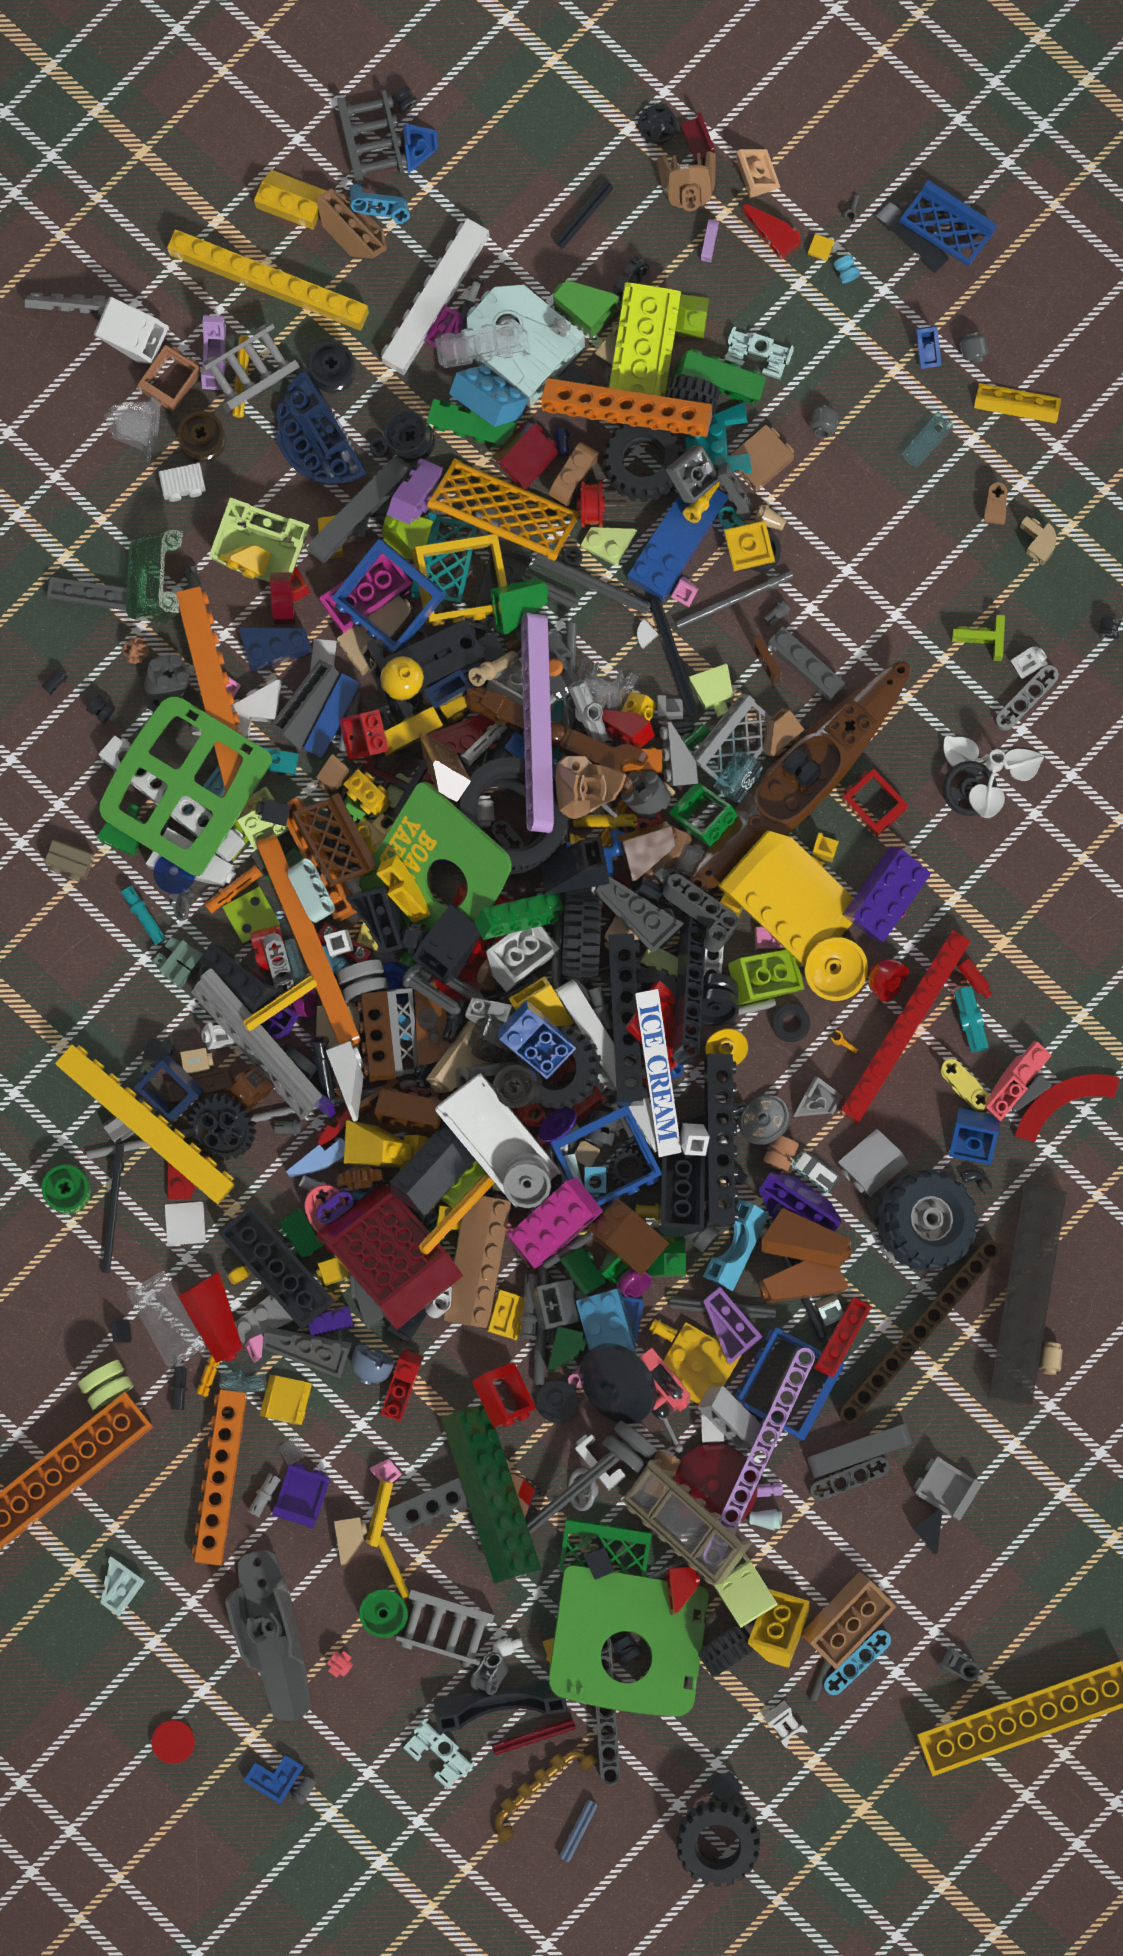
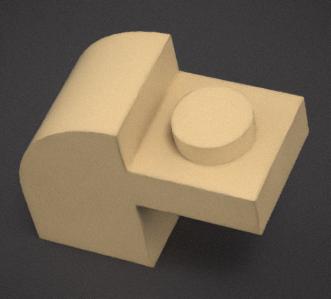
M1026 516L1021 522L1020 528L1035 539L1028 547L1026 554L1043 566L1054 551L1057 540L1056 532L1050 523L1043 529L1039 521Z

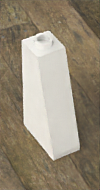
M167 828L163 835L164 838L182 849H188L194 843ZM154 851L146 863L147 867L151 870L225 887L226 883L230 884L236 874L233 865L216 855L205 872L200 876L191 875Z

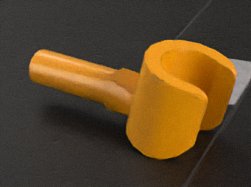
M835 1030V1033L840 1035L841 1038L834 1040L830 1037L832 1043L843 1045L856 1054L858 1049L844 1039L841 1031Z

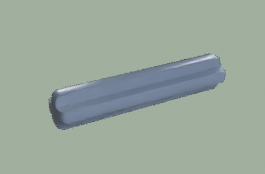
M590 1800L586 1802L559 1855L562 1860L566 1862L571 1860L597 1809L596 1803Z

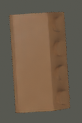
M421 732L419 736L424 761L428 768V773L432 776L431 779L436 784L435 787L447 800L451 798L457 802L471 782L461 760L455 751Z
M859 1571L802 1631L801 1636L837 1670L896 1606L869 1578Z

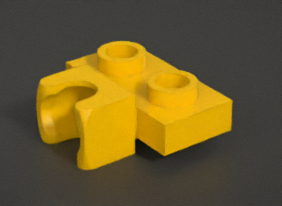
M384 813L380 814L372 823L363 817L356 825L373 856L392 827L391 825L387 829L384 828L383 824L387 819Z

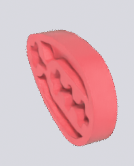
M329 1184L313 1187L307 1193L304 1201L307 1217L317 1233L329 1224L320 1222L316 1215L317 1208L322 1204V1200L320 1197L316 1198V1195L322 1189L324 1192H328V1195H325V1200H327L339 1191V1189ZM341 1195L339 1197L340 1202L335 1205L336 1207L342 1203L346 1205L345 1199Z

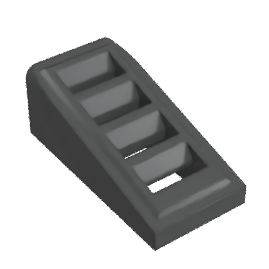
M1037 1075L1029 1085L1028 1090L1011 1108V1111L1014 1113L1018 1112L1046 1090L1050 1089L1052 1084L1041 1075Z

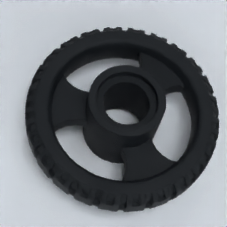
M976 761L960 762L947 772L943 780V797L947 805L958 814L965 816L979 815L973 808L967 809L959 806L957 801L960 797L969 799V794L965 790L967 783H972L974 787L981 784L976 779L979 772H982L989 782L991 771L982 763H977ZM964 769L966 778L958 783L957 789H951L950 785L953 777ZM995 777L992 783V787H997Z

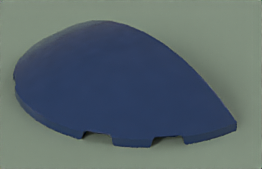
M303 371L287 387L288 392L283 402L279 403L277 409L278 431L276 432V437L283 456L301 475H305L313 479V481L320 483H346L364 476L367 472L346 431L309 374Z

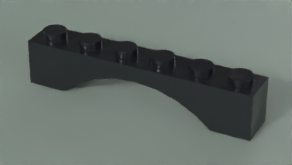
M549 1680L498 1688L494 1695H488L486 1691L433 1699L439 1733L459 1730L474 1719L499 1710L527 1709L545 1715L568 1711L566 1699L560 1698L552 1692Z

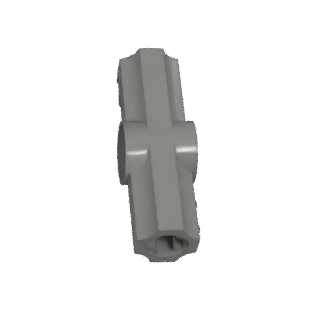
M580 680L569 685L568 689L576 706L575 716L577 720L583 722L589 737L604 743L608 740L609 735L601 718L603 715L602 707L595 703L586 680Z

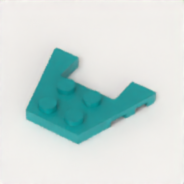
M740 403L715 414L711 419L707 437L685 434L686 451L694 445L703 446L714 467L719 468L720 464L727 462L733 472L741 470L746 474H751L750 453L728 456L726 435L727 425L747 423L745 403Z

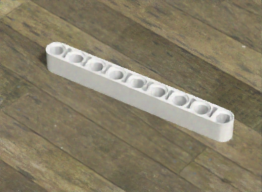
M572 979L555 989V993L577 1029L581 1030L582 1034H587L591 1038L589 1040L591 1043L596 1044L598 1049L595 1051L597 1055H601L602 1060L599 1061V1065L616 1091L614 1043L579 986ZM630 1078L625 1084L628 1087H634L637 1084V1080ZM647 1098L643 1099V1106H629L642 1135L655 1153L658 1151L652 1106Z

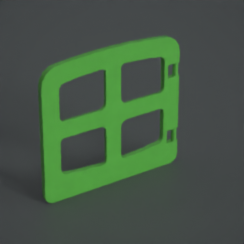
M169 697L162 701L120 763L100 802L101 816L109 824L193 876H200L207 869L271 765L272 755L264 748L184 699ZM189 710L199 715L196 721L186 716ZM174 717H181L201 730L199 739L179 769H173L149 753V750L162 731ZM218 741L243 757L239 771L223 798L218 797L195 782L197 771L213 745ZM244 743L253 748L250 755L241 750ZM138 768H143L167 784V791L145 824L140 823L120 809L123 796ZM184 796L190 797L213 812V816L188 849L180 848L160 834L176 805Z

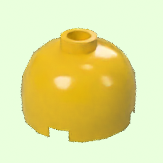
M402 656L387 662L381 671L380 681L383 690L390 697L406 700L418 693L422 687L424 676L418 662L412 658Z

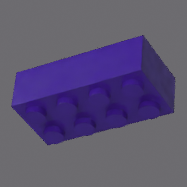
M890 846L842 915L873 940L884 942L932 873L903 849Z

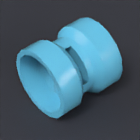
M852 255L841 257L833 263L835 269L840 273L839 278L842 283H848L861 275L859 269L854 266L855 260Z

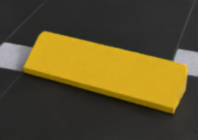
M979 383L974 408L1056 423L1061 398Z

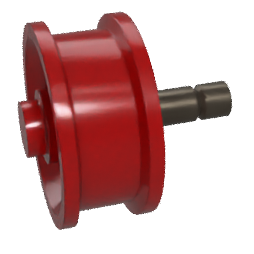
M581 481V498H577V511H581V528H585V525H599V528H603V513H605V509H626V500H605L602 481H599L598 484H585V481Z

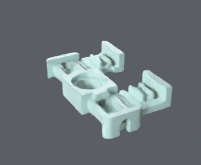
M733 327L728 339L730 347L725 357V362L735 363L743 367V356L749 352L767 358L769 363L767 369H763L762 374L780 380L785 365L790 363L794 347L791 346V349L774 344V339L756 333L750 336L736 331V327ZM757 341H764L767 344V348L764 351L756 350L755 344Z
M424 1719L414 1730V1736L403 1749L417 1762L422 1757L420 1754L428 1749L433 1751L443 1762L449 1761L443 1765L445 1768L441 1773L437 1772L434 1775V1778L448 1790L459 1778L458 1775L462 1773L460 1777H464L473 1768L475 1762L470 1763L457 1751L459 1747L444 1733L442 1735L437 1733L427 1723L429 1719ZM441 1742H447L451 1748L450 1752L441 1754L438 1751V1745ZM411 1747V1748H412L417 1754H419V1755L417 1756V1755H416L411 1749H409V1748ZM439 1775L444 1777L448 1781V1783H446Z

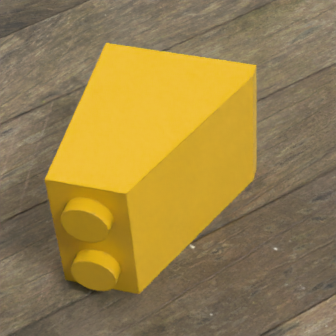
M350 1120L346 1121L345 1164L371 1166V1168L404 1167L411 1159V1144L379 1126Z

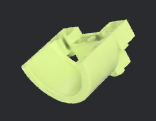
M230 498L209 557L225 566L226 563L219 560L221 555L243 545H257L272 554L263 577L255 578L270 582V573H293L301 548L305 546L311 527L303 522L291 518L288 519ZM246 522V528L237 525V523Z

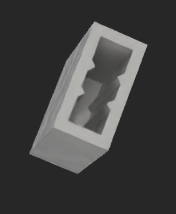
M878 1129L874 1130L838 1162L843 1169L840 1171L841 1174L848 1181L852 1179L855 1188L860 1193L864 1191L869 1197L909 1164L902 1152Z

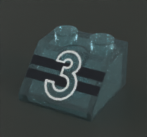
M736 752L713 787L731 801L740 803L749 792L752 784L756 783L760 778V772L763 767L755 757Z

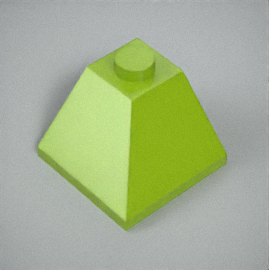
M681 294L674 336L704 339L709 298Z
M386 514L382 528L384 541L406 560L414 561L412 550L417 546L427 545L433 521L420 517L409 525Z

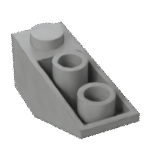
M662 722L660 737L664 742L662 758L666 764V769L664 770L665 782L669 786L697 784L696 761L671 722Z

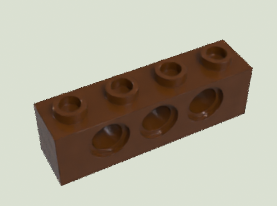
M387 991L362 993L361 1000L357 1001L358 1013H363V1021H359L360 1033L365 1034V1042H362L363 1055L367 1054V1062L364 1063V1073L369 1075V1082L394 1080L396 1073ZM371 1012H376L380 1017L377 1020H372L368 1015ZM373 1033H379L382 1038L375 1041L370 1036ZM380 1053L384 1056V1059L382 1061H375L372 1056Z

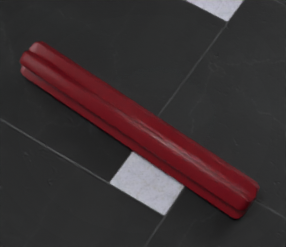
M571 1718L492 1744V1749L495 1755H499L575 1730L576 1725L574 1719Z

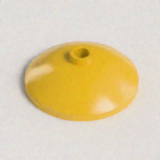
M842 937L827 938L817 943L809 952L805 961V978L809 987L818 996L830 1001L845 1000L855 995L864 985L868 974L867 959L862 949L853 941ZM835 963L836 969L830 970V965Z

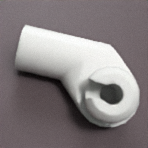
M353 867L350 870L355 872L358 871L359 868ZM361 876L345 882L351 894L362 891L359 887Z

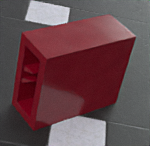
M524 421L492 457L513 482L524 489H527L560 453L555 448L556 443L551 438L545 437L542 434L543 429L535 422L532 424Z

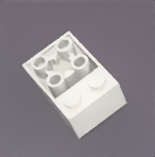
M109 297L94 335L134 361L152 364L156 359L169 326L153 316Z

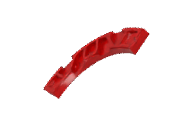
M1102 1074L1082 1075L1064 1080L1052 1086L1030 1105L1023 1115L1014 1137L1035 1143L1041 1127L1050 1115L1073 1100L1095 1096L1114 1099L1120 1077Z

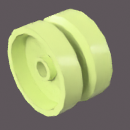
M119 1360L99 1367L78 1382L82 1393L89 1394L94 1392L87 1400L92 1410L99 1409L113 1402L122 1393H127L134 1387L129 1377L123 1376L118 1378L124 1371Z

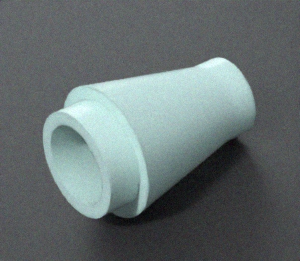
M777 1509L751 1511L750 1524L775 1531V1529L781 1528L782 1512L777 1511Z

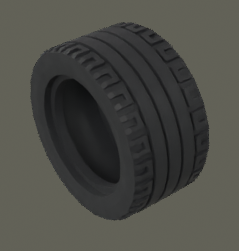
M501 756L482 763L468 774L471 782L456 802L451 798L448 801L481 829L477 817V804L484 789L505 787L517 792L526 800L525 758ZM552 777L553 829L550 833L534 831L526 847L506 848L500 846L506 851L511 860V872L508 878L525 874L544 862L555 852L556 848L559 847V843L563 840L562 837L566 833L568 817L559 810L554 777Z

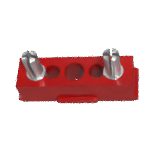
M325 923L317 935L319 940L327 945L324 936L339 930ZM351 939V942L356 952L341 954L355 964L372 960L374 957L370 950Z

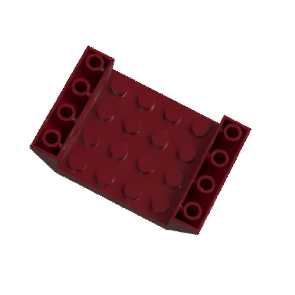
M382 1182L352 1205L348 1211L315 1235L326 1250L333 1253L377 1304L383 1316L395 1330H398L463 1277V1274L452 1258L439 1243L429 1254H424L420 1251L419 1244L430 1232L401 1200L391 1194V1189Z

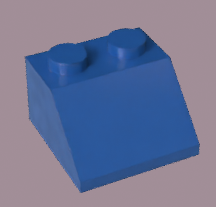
M959 1108L949 1157L991 1165L1000 1121L992 1114Z

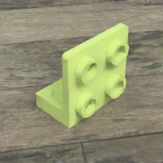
M267 787L251 795L237 818L238 823L255 850L258 849L255 841L272 834H276L278 837L289 830L287 825L282 826L269 823L257 818L258 815L255 813L257 802L262 801V797L274 800Z

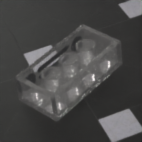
M164 1271L126 1291L169 1369L207 1348Z

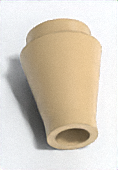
M760 506L754 521L760 522L765 520L767 527L782 531L787 519L782 518L767 506Z

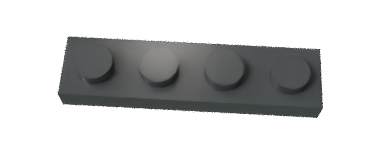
M50 577L47 599L130 611L134 591L129 588Z

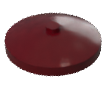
M702 1445L688 1452L680 1460L681 1462L673 1480L679 1485L685 1484L691 1488L689 1494L694 1499H703L706 1502L704 1508L709 1513L716 1512L722 1515L747 1458L738 1450L727 1445ZM753 1471L745 1472V1481L749 1483L754 1482L756 1474ZM758 1484L740 1523L750 1514L755 1505L758 1495ZM742 1490L735 1493L736 1501H746V1492ZM672 1493L673 1502L681 1516L690 1524L708 1531L710 1527ZM729 1510L725 1517L727 1521L735 1522L738 1519V1514L734 1510Z

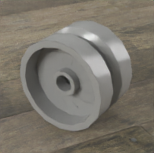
M381 960L360 962L348 966L337 973L340 986L346 987L342 991L346 1004L357 1003V1001L361 1000L362 993L390 990L387 979L380 977L384 973Z
M522 1153L511 1158L506 1165L503 1181L504 1193L509 1201L523 1208L536 1207L545 1201L549 1196L551 1188V1170L545 1159L532 1153Z

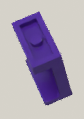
M294 1463L293 1466L288 1465L272 1515L314 1529L330 1478L326 1477V1472L315 1469L314 1473L306 1471L307 1466Z

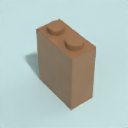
M767 425L730 455L750 453L752 473L746 474L741 470H736V472L755 492L759 491L794 460V450L788 443L784 444L779 439V433L773 427L770 429Z

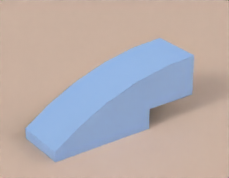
M340 1138L325 1151L318 1145L287 1170V1174L289 1177L314 1174L344 1160L345 1141Z

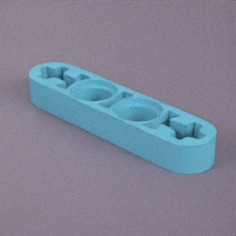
M880 1630L871 1635L837 1670L827 1677L824 1682L825 1691L830 1695L841 1693L889 1647L891 1643L889 1633ZM877 1635H885L887 1637L885 1639L886 1645H878L876 1649L879 1652L875 1654L873 1648L867 1644L871 1641L873 1645L877 1642ZM862 1649H868L871 1652V1659L867 1662L859 1658V1652ZM847 1664H852L856 1668V1672L852 1677L846 1676L843 1672V1668ZM839 1671L841 1676L848 1680V1682L844 1684L841 1681L837 1685L838 1691L834 1689L830 1691L828 1689L830 1686L828 1682L829 1680L836 1681L839 1678L836 1676V1673Z

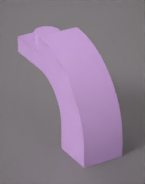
M203 315V362L212 356L217 359L226 353V324L224 316ZM226 359L217 364L224 377ZM210 369L203 374L201 373L202 389L222 390Z

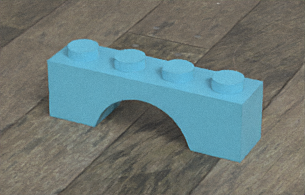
M740 1199L736 1206L738 1208V1221H735L732 1244L723 1255L711 1258L703 1275L704 1278L717 1286L730 1291L734 1290L769 1216V1213L758 1206Z

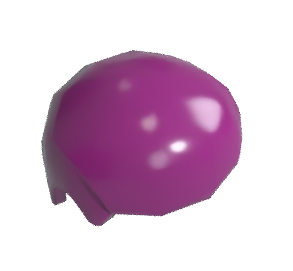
M314 988L290 1004L299 1016L306 1018L314 1016L315 1011L312 1010V1005L317 1003L314 997Z
M629 1268L620 1276L618 1287L624 1296L628 1297V1295L637 1298L650 1287L652 1277L647 1272L640 1276Z

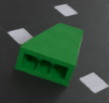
M533 578L491 589L496 630L503 634H508L521 624L524 613L534 614L547 604V595L549 594L547 584L538 578Z

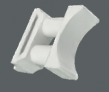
M784 1700L762 1717L769 1726L775 1728L782 1738L780 1740L781 1743L787 1748L788 1741L792 1735L798 1732L807 1733V1730L802 1724L799 1725L792 1716L791 1708ZM785 1721L792 1729V1732L788 1733L786 1728L783 1726V1723Z

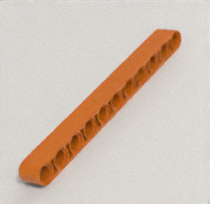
M276 834L255 841L310 976L316 980L317 986L315 988L338 1044L342 1045L349 1041L351 1045L360 1043L361 1039L314 925L307 916L288 877L287 871L290 867Z

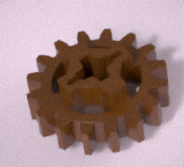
M355 1166L351 1169H346L345 1174L336 1176L337 1186L342 1188L348 1187L350 1192L366 1191L374 1188L375 1184L384 1181L382 1170H372L371 1166Z

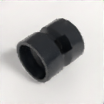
M798 748L785 760L782 768L790 776L795 775V780L803 788H806L819 776L822 767L815 760H809L810 756L802 748Z

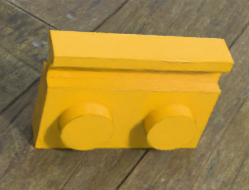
M498 1290L486 1331L517 1340L521 1327L519 1317L522 1315L524 1297Z

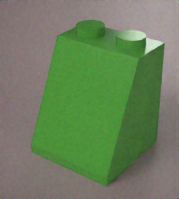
M567 280L564 284L560 283L553 291L554 308L590 339L598 333L619 309V297L616 294Z

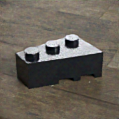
M386 884L352 893L345 898L348 903L352 904L358 913L359 919L363 920L368 927V932L383 953L404 948L401 944L403 927L406 926L399 906L387 894L389 887Z

